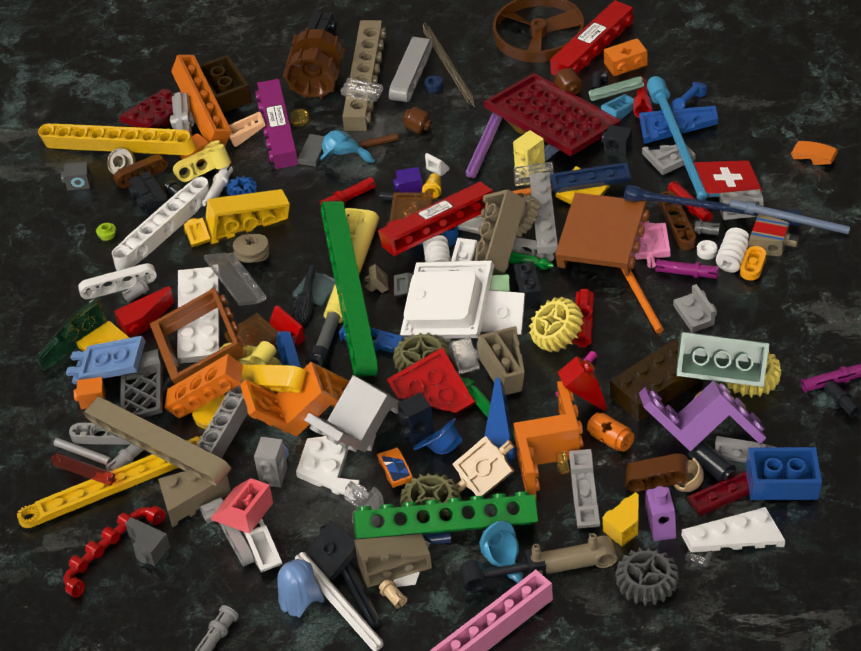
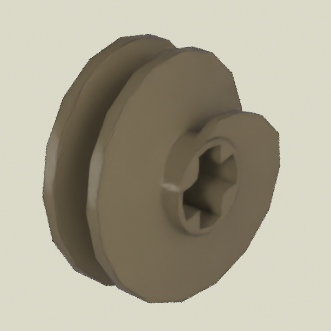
M261 234L241 235L233 242L234 256L236 259L247 263L266 260L269 256L268 239L265 235Z

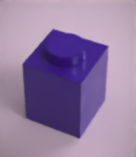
M419 167L396 171V179H393L395 191L399 190V194L412 196L423 194Z

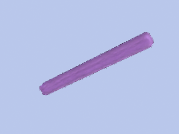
M492 113L466 169V176L468 178L476 177L500 125L502 117L495 113Z

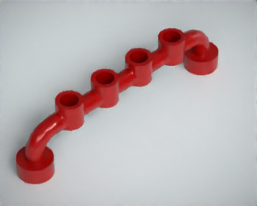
M153 506L151 508H139L130 515L127 513L120 514L117 519L119 525L116 528H104L101 533L103 539L99 543L94 541L88 542L85 547L86 554L82 558L74 555L70 559V568L63 578L66 585V593L76 598L84 592L85 583L74 576L78 572L83 573L87 569L88 563L94 558H100L106 547L119 541L120 535L127 530L125 523L130 517L138 520L146 516L147 521L153 525H159L165 519V510L158 506Z

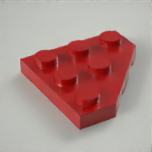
M443 348L387 379L399 400H405L421 393L431 405V408L454 414L475 404Z

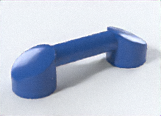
M693 82L692 87L681 98H676L671 102V110L684 109L685 103L693 96H705L707 94V85L702 82Z

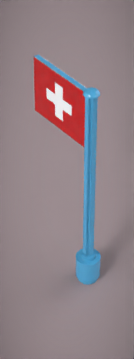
M651 77L647 83L648 92L652 101L660 104L697 193V199L706 200L707 197H720V193L760 189L761 193H763L749 161H692L667 101L670 97L667 85L661 77Z

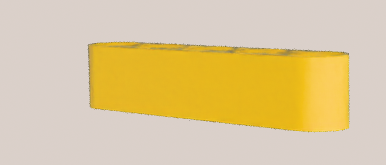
M242 364L241 380L247 379L272 392L300 393L307 371L297 366Z

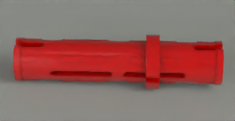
M369 177L345 190L334 192V195L320 200V205H322L323 201H343L345 204L346 201L376 188V184H371L374 180L372 177Z
M677 181L671 182L668 185V191L674 192L676 196L695 200ZM686 206L692 215H696L703 222H710L713 218V214L704 207Z

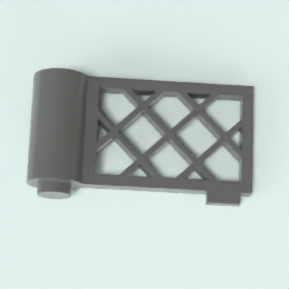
M159 348L142 353L137 372L119 375L121 376L120 407L127 411L132 407L136 408L133 414L141 418L163 413V369L166 365ZM156 373L151 380L147 379L150 374ZM137 378L132 385L127 384L128 380ZM142 382L147 383L141 390L137 389ZM152 387L156 388L151 395L147 394ZM133 392L136 393L131 401L127 399ZM142 397L147 398L141 405L136 404ZM152 402L156 403V407L147 409Z

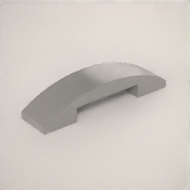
M591 449L569 451L577 528L599 527L600 519Z

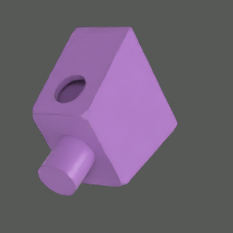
M659 486L654 489H648L646 491L645 510L653 541L676 538L675 509L669 488ZM663 517L665 523H660L658 520Z

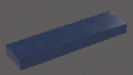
M627 162L550 174L554 193L631 182L632 179Z

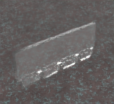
M225 252L204 255L205 261L239 306L257 304L266 300L267 296L258 287L240 261L236 259L234 253L226 254Z

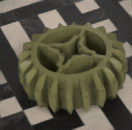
M421 332L419 335L412 333L410 338L404 336V340L399 341L398 346L394 350L393 360L395 368L400 372L441 348L444 349L450 360L449 347L443 338H438L437 334L431 336L429 332L426 335H423Z
M428 472L427 476L419 474L418 479L412 477L411 483L405 484V489H402L400 504L403 507V503L415 501L417 505H426L425 501L439 500V503H448L450 498L461 497L459 488L454 484L453 479H448L446 474L440 477L438 472L435 475H431ZM447 510L439 512V516L443 521L450 520L451 515ZM418 512L417 520L420 523H427L428 515L425 512Z

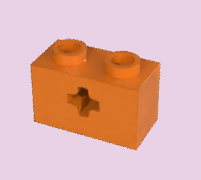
M636 38L604 49V64L613 76L647 66V50L639 39Z

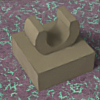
M376 264L369 267V275L365 277V281L369 284L365 285V288L370 292L377 288L381 293L389 290L387 274Z

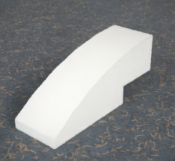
M262 518L250 534L241 531L260 572L282 565L280 556Z

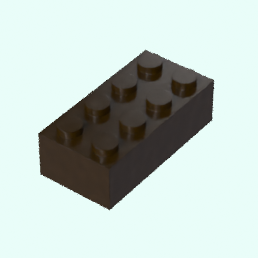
M673 339L611 379L610 398L640 422L650 415L644 408L639 395L643 388L646 387L650 392L654 390L662 398L661 402L665 405L703 379L676 376L679 341Z

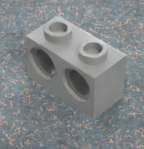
M760 189L720 193V203L730 204L731 199L746 203L747 201L755 202L756 205L764 207ZM720 211L724 220L757 217V215Z

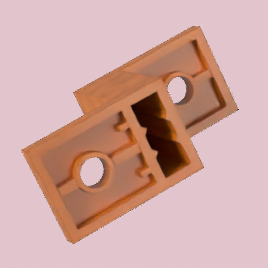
M310 362L304 368L307 372L300 393L278 392L276 394L247 379L240 386L247 405V412L252 418L259 419L269 426H274L284 433L297 437L310 425L304 421L308 413L319 417L330 405L335 408L349 380Z
M562 381L557 382L560 415L514 423L515 446L517 448V459L525 491H528L529 495H535V500H537L536 491H540L537 465L569 460V451L583 448L582 436L579 435L583 434L581 421L576 419L578 417L577 406L571 402L574 401L573 392L566 389Z

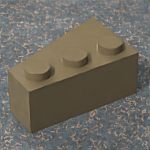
M517 326L478 335L476 354L494 383L495 378H500L505 387L506 395L520 392L523 387L525 372L519 349L520 343L517 337Z
M186 471L158 479L172 528L178 525V521L186 516L192 517L195 515L196 510L200 509V506L217 498H223L231 493L227 475L218 486H213Z
M422 534L354 540L358 565L366 588L379 585L387 579L392 581L432 568L431 556Z

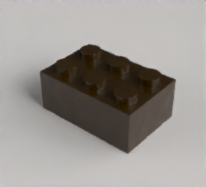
M228 54L199 65L223 113L252 102L249 84Z

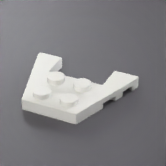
M376 434L367 448L368 451L372 450ZM326 436L307 438L296 470L297 477L319 487L325 486L337 495L341 493L346 495L349 500L356 501L360 489V481L340 478L349 449L339 444H334L326 439Z

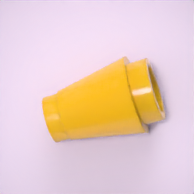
M431 174L422 187L425 197L438 198L441 195V177L438 174Z

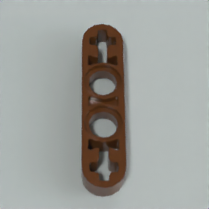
M664 191L660 193L661 195L666 194V196H676V194L672 191ZM660 201L659 207L679 248L683 250L693 249L696 245V235L681 204L671 203L668 205L666 201ZM670 212H678L679 214H678V215H670L669 213H670ZM684 225L685 228L678 229L675 226Z

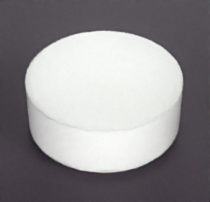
M710 240L701 241L697 245V255L705 260L713 259L717 255L716 243Z

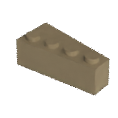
M508 189L483 196V202L486 203V206L481 211V217L484 220L483 225L479 227L478 234H480L481 240L477 243L475 261H492L494 264L492 275L504 274L507 270L509 257L514 248V240L519 230L521 216L525 210L526 199Z

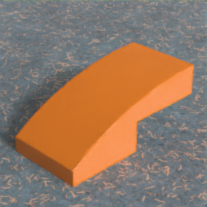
M798 141L791 155L793 159H811L813 165L832 164L838 151L836 148L825 144Z

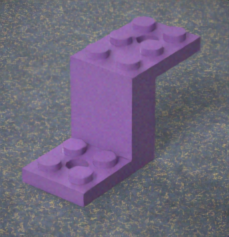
M715 380L678 414L670 405L665 406L661 402L662 398L654 390L650 392L645 387L639 392L644 408L689 451L696 447L729 415L759 444L766 439L763 432L765 428L760 423L761 420L753 412L749 414L745 409V404L739 398L734 400L730 394L731 391L723 383L719 385Z

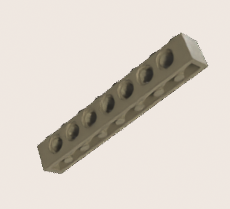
M360 20L343 111L344 131H367L368 123H371L372 115L370 111L374 109L372 98L376 97L375 86H378L377 74H380L379 62H382L381 50H384L383 39H386V28H383L382 20Z

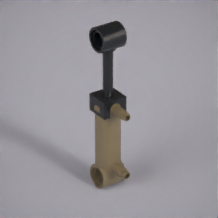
M592 533L589 535L587 544L544 552L541 551L539 544H534L532 549L525 550V562L484 570L481 562L470 560L463 563L459 570L465 590L475 593L486 587L487 578L527 571L529 575L535 570L546 578V574L594 565L599 568H608L613 566L618 558L610 537H597L596 534Z

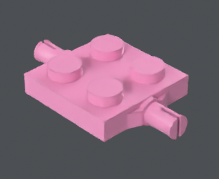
M648 220V222L644 223V237H640L639 253L635 254L636 260L647 259V266L651 268L652 263V268L656 266L655 258L670 257V246L666 223L655 224L649 223Z

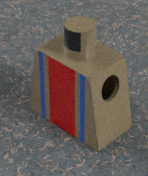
M758 214L749 238V247L760 246L765 249L766 255L781 256L785 246L797 248L799 235L789 234V223L787 221Z

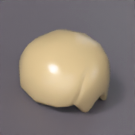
M695 458L688 461L687 480L684 483L673 485L678 491L691 492L698 489L703 482L704 471Z

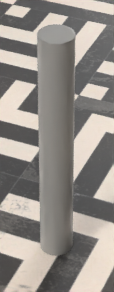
M60 438L54 440V446L107 465L112 461L111 457Z

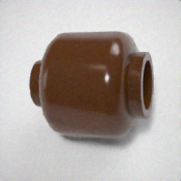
M562 69L556 74L554 83L561 90L569 91L574 95L579 93L582 87V80L574 70Z
M416 106L411 109L408 108L402 119L404 127L416 134H421L424 130L428 131L432 123L429 120V112Z

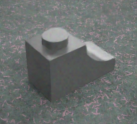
M130 517L125 524L129 537L135 540L133 547L136 558L142 563L155 566L170 548L167 534Z

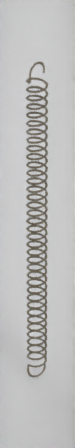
M426 26L429 27L428 31H430L425 33L426 37L430 39L434 37L433 39L437 43L436 53L444 65L443 58L444 60L447 59L445 67L449 73L451 70L452 72L455 71V76L451 75L467 103L468 100L473 102L474 97L470 92L469 95H467L468 92L465 93L466 84L438 39L435 38V34L430 30V26Z

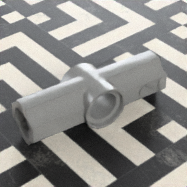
M181 92L175 93L172 97L173 115L170 116L171 126L173 129L187 130L192 137L191 127H194V118L190 111L189 95Z

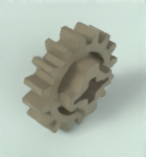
M530 194L523 197L526 199L525 210L521 216L516 237H521L523 233L526 234L527 230L532 228L533 222L536 221L539 214L537 210L540 208V201Z

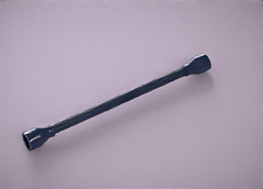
M626 185L624 191V201H666V203L671 202L679 205L699 206V208L704 207L706 209L758 216V213H745V210L729 207L730 204L694 200L671 195L666 196V194L651 193L633 185ZM784 210L785 212L802 215L801 210ZM784 220V221H787V222L789 223V225H793V226H799V225H800V223H796V222Z

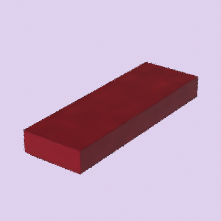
M746 471L728 478V481H721L687 496L688 503L697 515L701 516L749 495Z

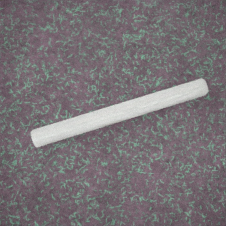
M305 552L296 555L295 559H302L311 563L315 581L322 593L373 651L381 649L383 647V640Z

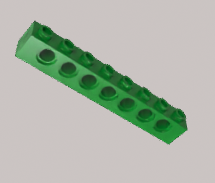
M528 491L516 492L513 497H506V493L492 495V499H484V496L481 495L470 497V501H462L461 498H450L448 503H439V500L425 501L426 505L406 502L403 503V507L395 508L394 504L380 505V509L371 510V506L358 507V511L353 513L355 540L486 529L491 524L502 520L508 521L512 526L535 524L538 522L535 495H529ZM509 503L516 505V515L508 513L507 505ZM489 505L495 509L494 517H489L485 514V506ZM463 508H470L472 510V519L463 517ZM441 510H447L450 513L451 518L449 521H443L440 518L439 512ZM418 512H425L428 515L427 523H420L417 520ZM396 514H402L405 517L406 523L400 526L395 523L394 516ZM372 517H381L383 526L380 528L374 527L371 523Z

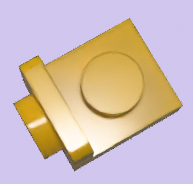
M193 218L184 224V232L188 236L191 247L211 241L203 218Z

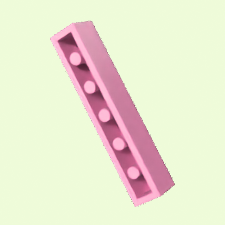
M537 570L533 571L430 651H488L553 600L552 583Z

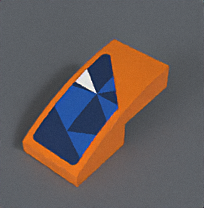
M398 447L377 454L379 463L385 470L387 480L393 488L411 482L412 474Z

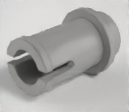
M138 280L134 286L123 291L122 295L130 303L140 295L147 294L149 288L144 280Z

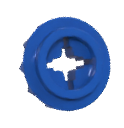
M244 175L242 178H239L237 176L235 180L230 179V183L226 184V191L228 196L256 193L257 184L256 181H253L252 177L247 178Z

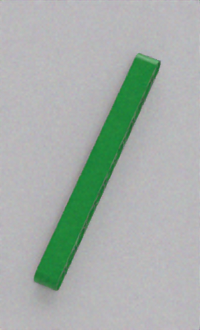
M323 201L321 205L322 220L353 374L356 377L376 376L377 359L343 201Z

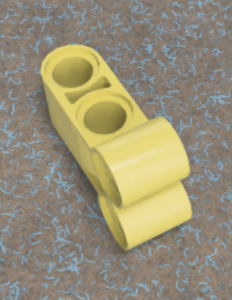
M217 140L207 144L203 150L177 162L173 167V172L180 181L187 182L212 169L224 168L231 164V160L224 144ZM200 159H204V165L197 167V162ZM182 168H187L185 175H179V171Z
M266 341L260 342L257 347L244 346L247 355L237 360L244 365H282L274 357L276 348ZM231 343L224 344L220 349L224 348L225 346Z

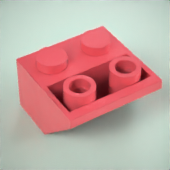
M252 478L237 485L211 516V519L250 534L273 504L270 485Z

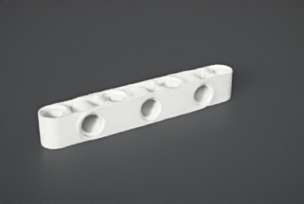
M204 177L193 179L114 248L112 257L116 270L119 271L137 265L203 206L202 202L210 190L208 180Z

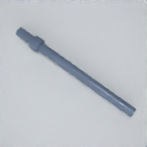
M731 199L729 205L732 208L745 210V213L749 214L758 213L844 234H849L850 226L759 206L751 201L746 203Z

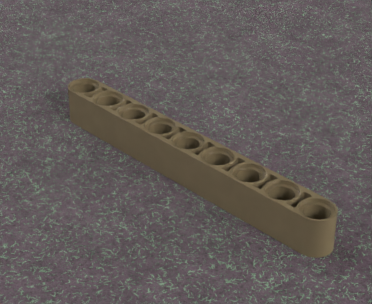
M97 397L83 413L95 425L213 486H218L231 470L229 464L220 457L101 397Z

